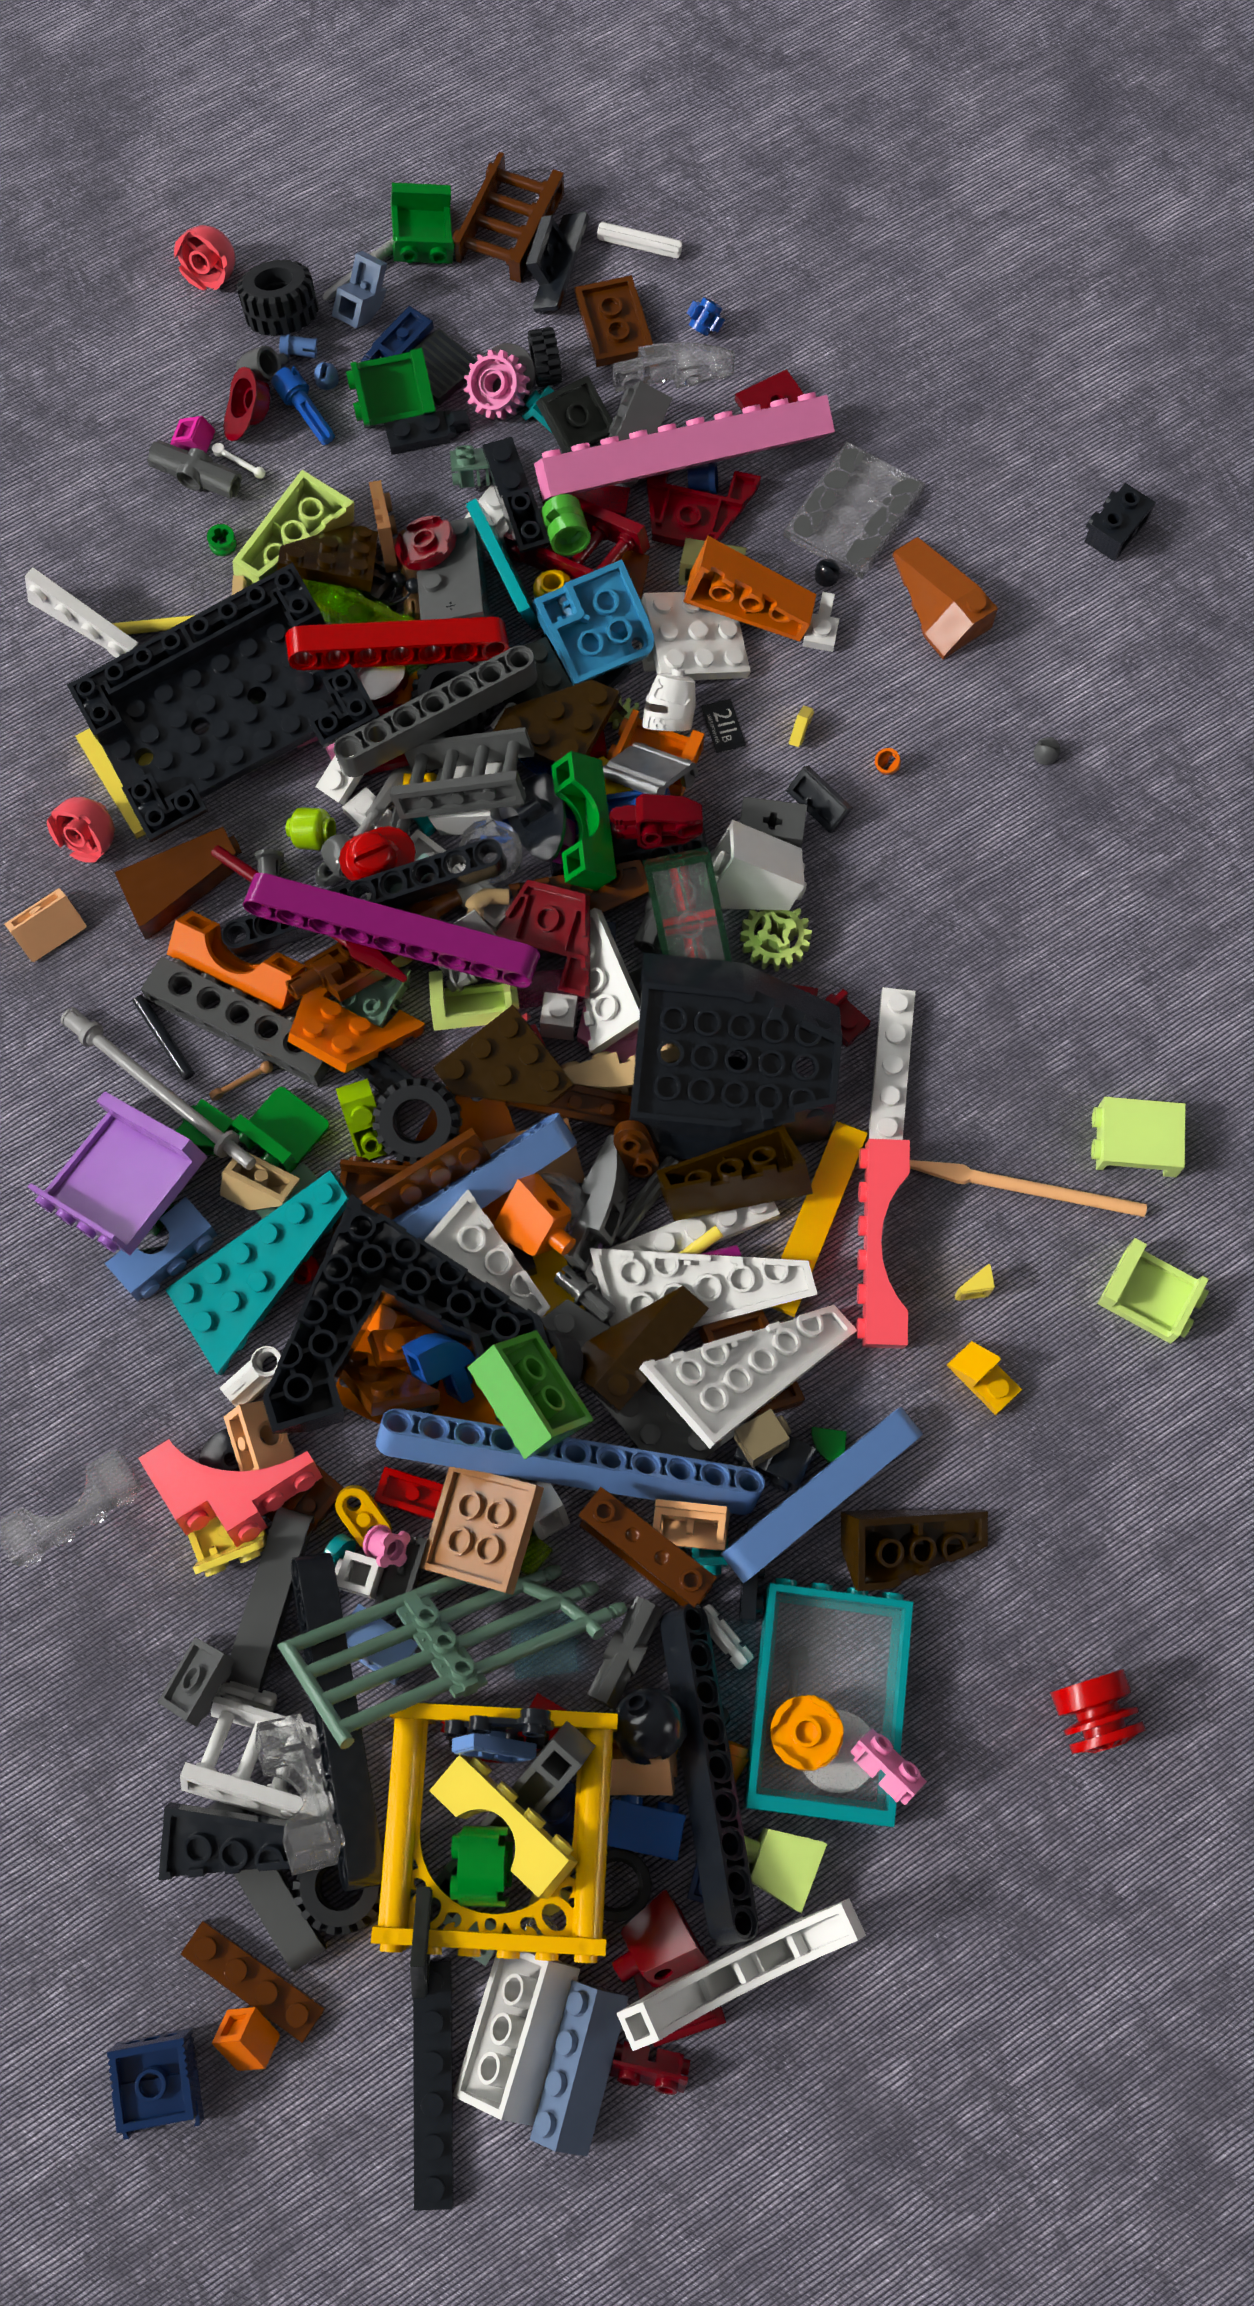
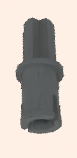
M569 1265L564 1266L562 1270L565 1274L559 1271L554 1278V1282L574 1298L576 1305L585 1307L601 1322L609 1321L616 1311L615 1306L595 1290L596 1285L594 1283H587Z

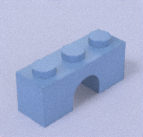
M186 1197L159 1218L169 1232V1241L163 1250L155 1254H147L136 1248L131 1255L120 1250L105 1263L137 1301L141 1298L152 1296L160 1288L159 1283L169 1275L174 1276L181 1272L187 1265L186 1261L195 1253L200 1254L206 1251L213 1244V1238L217 1236L213 1227Z

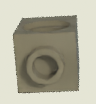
M769 1409L735 1429L734 1439L751 1467L754 1468L788 1448L790 1442L788 1435L792 1434L784 1417L782 1415L776 1417L772 1409Z

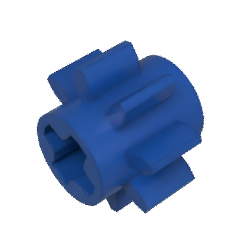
M703 297L701 303L693 300L686 313L692 318L689 326L705 336H708L710 331L718 333L725 321L720 315L723 308L706 297Z

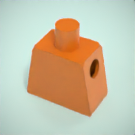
M538 1173L518 1179L493 1224L501 1238L535 1257L549 1252L553 1248L562 1256H565L576 1243V1239L564 1230L572 1216L571 1209Z

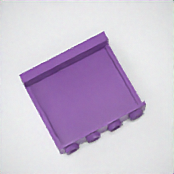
M104 1091L96 1102L107 1114L45 1191L32 1183L28 1185V1188L38 1196L35 1202L46 1211L52 1213L56 1209L57 1212L55 1214L70 1226L77 1222L76 1228L91 1239L98 1235L97 1241L114 1253L117 1249H120L126 1254L131 1255L203 1164L207 1156L187 1137Z

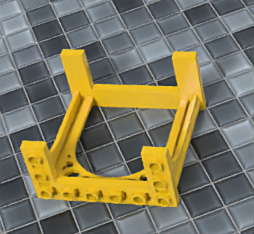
M418 1703L390 1715L389 1717L395 1721L378 1924L372 1927L371 1943L380 1944L381 1952L402 1953L412 1946L416 1895L411 1899V1889L417 1890L414 1879L419 1878L426 1883V1887H431L432 1897L437 1898L441 1903L439 1915L430 1922L427 1954L442 1955V1947L458 1948L457 1955L467 1957H481V1949L497 1950L496 1958L520 1959V1952H536L535 1960L558 1961L559 1954H574V1962L597 1963L598 1956H605L606 1934H603L612 1745L613 1731H617L618 1714L548 1710L551 1712V1721L554 1722V1728H561L568 1721L596 1745L582 1767L577 1771L572 1842L574 1850L571 1852V1855L578 1861L574 1867L576 1868V1877L574 1879L570 1876L571 1871L548 1899L541 1898L523 1909L502 1914L482 1913L460 1906L459 1903L451 1900L439 1888L427 1869L420 1838L429 1724L436 1725V1721H469V1717L473 1715L517 1719L520 1718L521 1708ZM414 1860L416 1861V1864L418 1866V1868L415 1870H413ZM571 1886L573 1888L569 1897L574 1898L573 1908L565 1899L559 1897L560 1890L564 1887ZM554 1904L563 1910L567 1919L563 1930L555 1931L546 1925L542 1916L544 1906ZM448 1913H458L460 1915L461 1923L459 1926L455 1927V1922H450L443 1929H438ZM488 1918H493L496 1921L495 1929L488 1930L486 1928L485 1922ZM522 1918H535L537 1927L543 1934H537L536 1930L530 1926H526V1931L523 1930L520 1924ZM477 1921V1927L479 1931L469 1930V1928ZM504 1923H506L511 1932H502Z

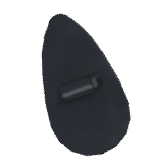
M544 773L536 774L522 782L526 793L525 804L516 809L518 815L509 817L507 820L518 840L530 854L540 860L551 862L557 858L563 845L566 831L565 802L554 793L553 776Z

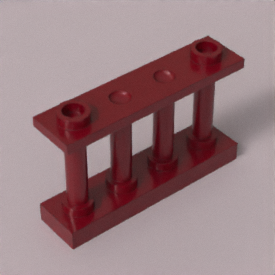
M540 491L539 494H540V497H541V500H542V503H543V506H544V504L546 503V501H543L542 495H541V491ZM579 497L576 498L580 502L585 521L591 533V539L586 549L575 554L571 559L554 552L551 543L546 549L541 547L520 554L512 534L506 532L503 535L508 553L514 561L518 563L524 562L544 572L554 569L566 573L571 580L595 571L584 566L583 563L602 540H609L616 543V545L597 569L619 561L626 551L632 550L644 555L650 548L645 525Z

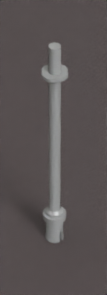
M71 1007V1010L67 1009L63 1013L61 1024L76 1034L81 1044L86 1047L96 1046L214 1142L215 1155L220 1158L230 1155L247 1170L255 1166L256 1159L238 1145L240 1136L236 1132L231 1130L224 1134L103 1036L102 1025L96 1021L91 1022L75 1007Z

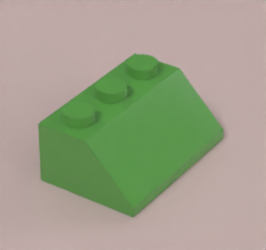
M537 1330L494 1344L467 1367L477 1386L482 1390L495 1415L502 1422L515 1447L520 1451L524 1459L548 1450L594 1421Z

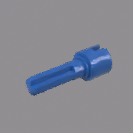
M295 366L291 370L283 367L277 371L271 380V385L286 405L295 407L320 443L328 445L335 439V434L308 396L309 385Z

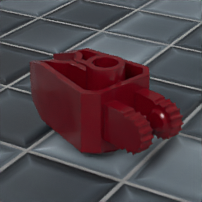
M641 794L636 798V805L619 806L612 808V811H610V820L613 822L611 824L612 835L617 839H637L638 846L643 849L684 844L703 834L702 805L684 796Z

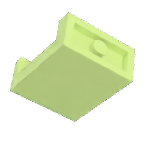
M442 970L429 972L430 1006L434 1031L487 1025L511 1005L519 1009L517 987L498 982L463 986V991L459 992L456 990L451 992L449 988H444Z
M1104 1097L1099 1106L1094 1107L1092 1127L1097 1128V1139L1092 1141L1091 1158L1096 1159V1170H1104L1109 1165L1163 1170V1176L1177 1177L1185 1168V1103Z
M1134 1238L1124 1251L1097 1304L1171 1344L1179 1336L1185 1338L1191 1329L1194 1320L1189 1317L1194 1307L1199 1309L1209 1293L1204 1288L1209 1279L1203 1275L1196 1279L1144 1251L1147 1244Z

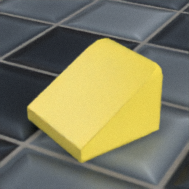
M990 1264L986 1265L958 1289L955 1294V1300L963 1301L985 1298L991 1294L995 1286Z

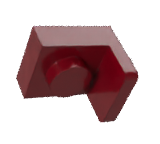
M842 989L837 995L831 993L825 1001L839 1006L842 1043L848 1047L870 1026L871 1021L847 1000L849 993Z

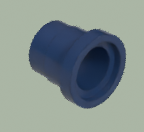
M711 462L709 466L688 468L689 489L702 492L710 491L711 494H718L717 463Z

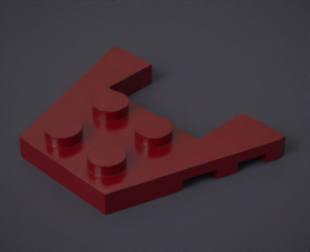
M734 470L727 497L667 484L669 473L647 477L652 541L683 548L686 538L706 541L707 537L710 536L720 542L760 487L761 476Z
M527 879L504 914L507 917L497 932H494L495 935L530 945L537 950L567 957L558 990L589 999L590 896Z

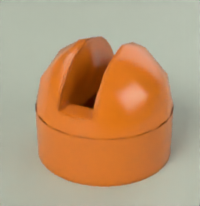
M884 748L876 754L875 766L880 773L892 775L899 770L901 758L896 750ZM892 756L896 758L887 770L883 769Z

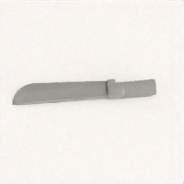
M393 238L376 251H372L370 255L382 261L393 253ZM352 271L327 289L323 294V299L327 301L334 298L337 287L350 282Z
M410 766L393 769L371 807L366 811V818L354 833V836L373 830L387 808L393 802L390 796L392 786L403 785V774L412 773Z

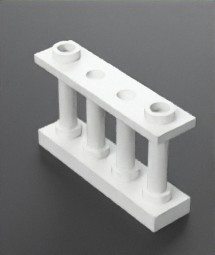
M215 1695L212 1700L211 1716L218 1718L202 1761L196 1763V1765L185 1762L180 1774L181 1790L275 1819L314 1825L313 1830L323 1833L328 1820V1805L324 1804L321 1800L325 1789L321 1757L307 1794L301 1797L288 1793L286 1789L302 1743L319 1748L316 1726L246 1705L234 1696L225 1695L222 1698ZM235 1723L252 1728L253 1731L237 1772L230 1776L217 1772L215 1766L231 1725ZM269 1733L286 1738L288 1741L272 1783L264 1786L254 1783L250 1777L266 1735Z

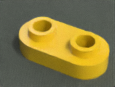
M350 1485L339 1492L335 1502L336 1512L362 1548L369 1527L382 1524L388 1526L392 1531L390 1521L364 1487ZM356 1497L360 1500L361 1505L353 1508L348 1504V1499Z

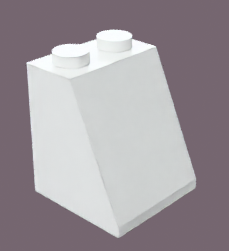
M732 820L703 868L704 906H714V909L790 910L795 900H800L803 897L807 883L804 881L805 863H803L802 848Z

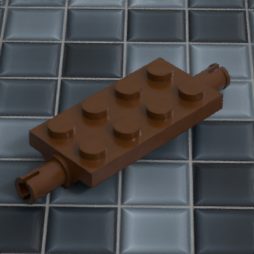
M454 890L436 896L429 901L427 899L398 909L440 920V916L461 906L463 902L459 892ZM337 943L305 961L306 971L287 980L285 983L289 993L296 1000L321 986L342 1002L374 982L380 981L387 975L353 959L348 949L342 944ZM379 950L398 969L414 960Z

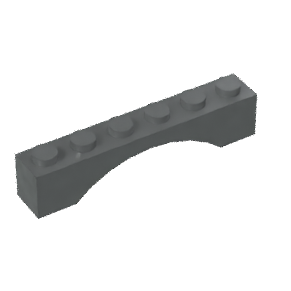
M566 1721L511 1786L519 1796L515 1802L525 1811L530 1807L540 1814L582 1767L596 1745ZM490 1812L479 1826L509 1825L502 1817L494 1812ZM513 1833L505 1836V1842L515 1843ZM452 1858L434 1879L439 1888L449 1897L451 1876L457 1874L458 1859ZM433 1898V1902L441 1908L440 1901L437 1898ZM448 1913V1915L453 1918L456 1913Z

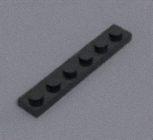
M452 1960L430 1961L427 1996L425 1998H413L414 2211L449 2210L454 2208Z

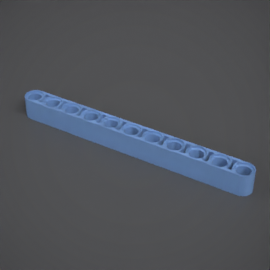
M405 1409L387 1410L383 1414L376 1438L378 1450L389 1457L598 1491L602 1487L612 1494L654 1501L656 1499L727 1506L730 1513L747 1515L754 1510L765 1487L763 1476L751 1468L570 1437L542 1453L524 1459L504 1426Z

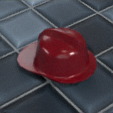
M248 367L239 368L231 382L223 428L226 438L232 442L239 440L245 434L249 425H257L263 421L270 406L269 385L257 380L253 371Z

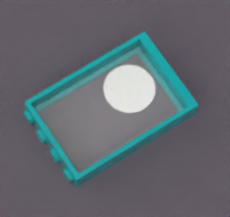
M776 1578L775 1583H769L766 1586L743 1808L895 1827L897 1803L878 1785L886 1774L880 1770L871 1778L853 1761L855 1756L850 1751L873 1728L878 1734L885 1736L891 1742L893 1749L901 1756L913 1602L904 1601V1595L899 1593L882 1592L881 1598L868 1596V1591H856L852 1587L847 1588V1592L843 1593L832 1591L833 1585L811 1583V1588L798 1587L796 1580ZM801 1695H815L828 1701L839 1713L844 1727L843 1745L838 1756L828 1766L815 1771H801L785 1764L776 1754L771 1741V1721L776 1710L788 1699Z

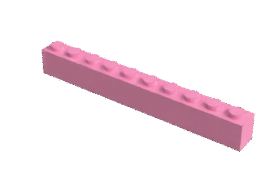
M811 392L798 396V401L789 403L788 398L771 402V407L761 409L760 404L743 408V414L733 416L732 411H725L715 414V420L705 422L704 417H698L686 421L687 426L676 428V424L672 423L658 427V433L648 435L647 429L630 433V439L619 441L618 436L600 440L601 445L590 447L589 442L572 446V452L561 454L560 449L546 451L542 453L543 458L534 463L542 499L546 501L560 494L573 495L823 438L835 432L827 395L816 397V393Z

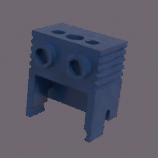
M192 2028L117 2042L107 2051V2058L110 2059L108 2061L110 2066L109 2073L112 2074L110 2080L113 2082L111 2088L113 2089L112 2100L116 2133H123V2140L129 2139L134 2134V2130L195 2119V2127L200 2126L204 2121L198 2068L195 2066L197 2060L194 2059L196 2053L193 2051L195 2045L192 2044L194 2038L191 2037L193 2034Z

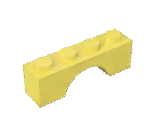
M459 1755L429 1791L455 1817L468 1819L482 1812H494L502 1817L509 1825L515 1840V1856L510 1871L538 1898L548 1899L578 1863L571 1855V1852L574 1850L573 1847L560 1835L556 1834L552 1837L542 1827L546 1822L533 1809L528 1807L525 1811L515 1801L519 1796L511 1787L503 1781L498 1785L488 1775L492 1770L480 1758L473 1757L471 1759Z

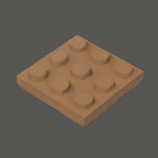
M449 1467L419 1568L513 1595L544 1488L491 1473Z

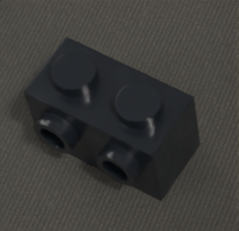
M1124 483L1118 492L1113 490L1103 504L1104 509L1101 513L1096 511L1086 524V528L1089 531L1084 542L1115 562L1149 520L1156 502L1127 483Z

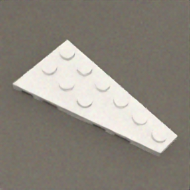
M589 1248L602 1296L616 1308L615 1313L609 1320L611 1327L681 1286L687 1288L709 1308L693 1328L817 1295L808 1260Z
M835 1305L801 1314L793 1320L768 1324L766 1328L753 1332L749 1330L705 1343L702 1347L687 1352L682 1350L672 1353L670 1357L661 1360H649L643 1362L639 1369L708 1448L711 1449L851 1338L857 1329Z

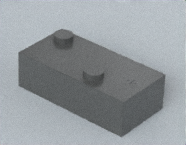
M472 517L450 521L457 537L455 548L440 564L429 569L417 571L420 619L490 617L483 542Z

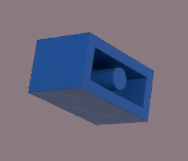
M628 1794L622 1795L621 1801L613 1799L608 1822L607 1846L677 1861L686 1815L678 1813L680 1806L658 1801L657 1809L642 1805L644 1798Z

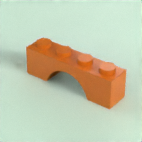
M190 911L175 920L167 955L181 960L189 967L196 968L214 977L217 981L229 984L244 994L251 995L262 1000L272 1008L283 1010L296 1000L289 993L285 982L303 973L306 968L304 964L279 952H276L259 964L242 961L232 954L224 944L220 924L194 911Z

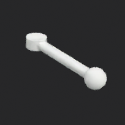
M216 443L212 446L215 456H224L253 472L257 479L264 478L265 470L262 467H255L224 449L221 443Z

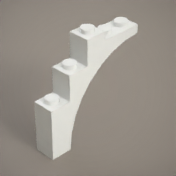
M848 1898L806 1917L802 1916L780 1925L751 1943L724 1953L705 1966L654 1990L617 2012V2016L632 2051L660 2041L702 2015L788 1971L860 1940L866 1936L865 1931Z

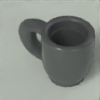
M260 346L243 354L237 361L236 370L248 367L253 371L257 380L268 382L281 369V365L287 363L288 357L284 353L277 354L269 346Z
M336 834L328 838L322 845L321 855L324 861L318 866L315 873V881L319 886H332L340 879L350 881L341 871L339 863L340 851L345 843L352 839L350 836ZM330 869L333 874L328 877L326 873Z

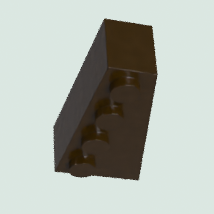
M783 1125L656 1171L664 1201L674 1221L813 1194L806 1162Z

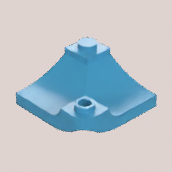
M622 559L566 582L563 587L535 598L532 603V608L541 628L555 648L573 685L591 680L624 665H631L641 661L651 653L654 647V634ZM633 640L639 641L642 648L639 650L634 649L631 642Z

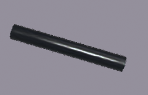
M139 995L135 997L132 1001L183 1080L193 1077L195 1072L145 996Z

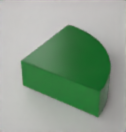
M818 1427L811 1428L812 1443L826 1462L830 1464L845 1452L847 1431Z

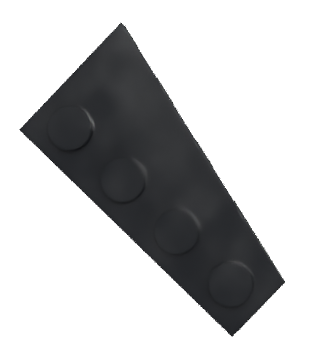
M169 1802L164 1807L158 1880H169L174 1876L188 1875V1878L202 1877L207 1873L218 1872L236 1874L242 1870L252 1869L269 1871L306 1867L311 1859L314 1825Z

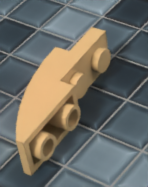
M668 1044L662 1047L661 1057L665 1062L674 1063L679 1059L680 1053L675 1045ZM604 1051L593 1055L591 1060L582 1063L572 1061L561 1065V1068L576 1085L623 1095H632L635 1055L629 1057L627 1062L621 1063L617 1052Z

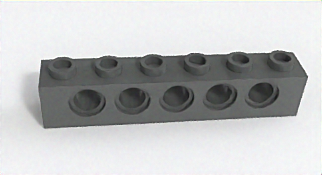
M161 956L141 988L148 1002L319 1087L331 1065L304 1050L299 1053L291 1051L294 1045L288 1042V1037L294 1017L287 1016L285 1019L276 1014V1010L270 1005L261 1001L256 1004L248 1000V997L242 991L234 987H230L228 990L220 986L214 977L206 973L198 975L190 971L191 968L181 960L174 958L173 961H170ZM184 986L192 987L186 994H177L179 989ZM213 1000L220 1001L216 1008H206L209 1002ZM239 1015L249 1016L244 1023H234V1020ZM269 1029L278 1030L277 1034L271 1038L262 1037L264 1032Z

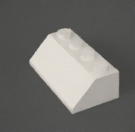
M520 1952V1959L496 1958L495 1956L453 2097L500 2120L529 2126L534 2125L572 1980L577 1981L580 1972L579 1968L559 1960H535V1952Z

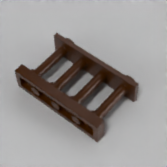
M498 152L494 162H490L487 167L485 180L460 230L456 229L452 239H454L456 262L462 263L469 249L505 261L506 265L509 266L510 280L521 283L528 269L526 265L527 257L530 253L541 217L551 215L553 217L564 196V173L553 169L548 180L540 182L506 171L505 155L502 152ZM503 182L539 194V199L537 203L533 202L531 205L498 194L497 191ZM490 205H494L527 216L528 221L526 225L519 227L486 216ZM479 227L515 238L517 243L514 248L506 249L474 237Z
M600 1487L578 1515L583 1520L579 1525L582 1530L678 1606L690 1604L695 1607L697 1604L700 1605L712 1589V1584L717 1578L604 1488Z

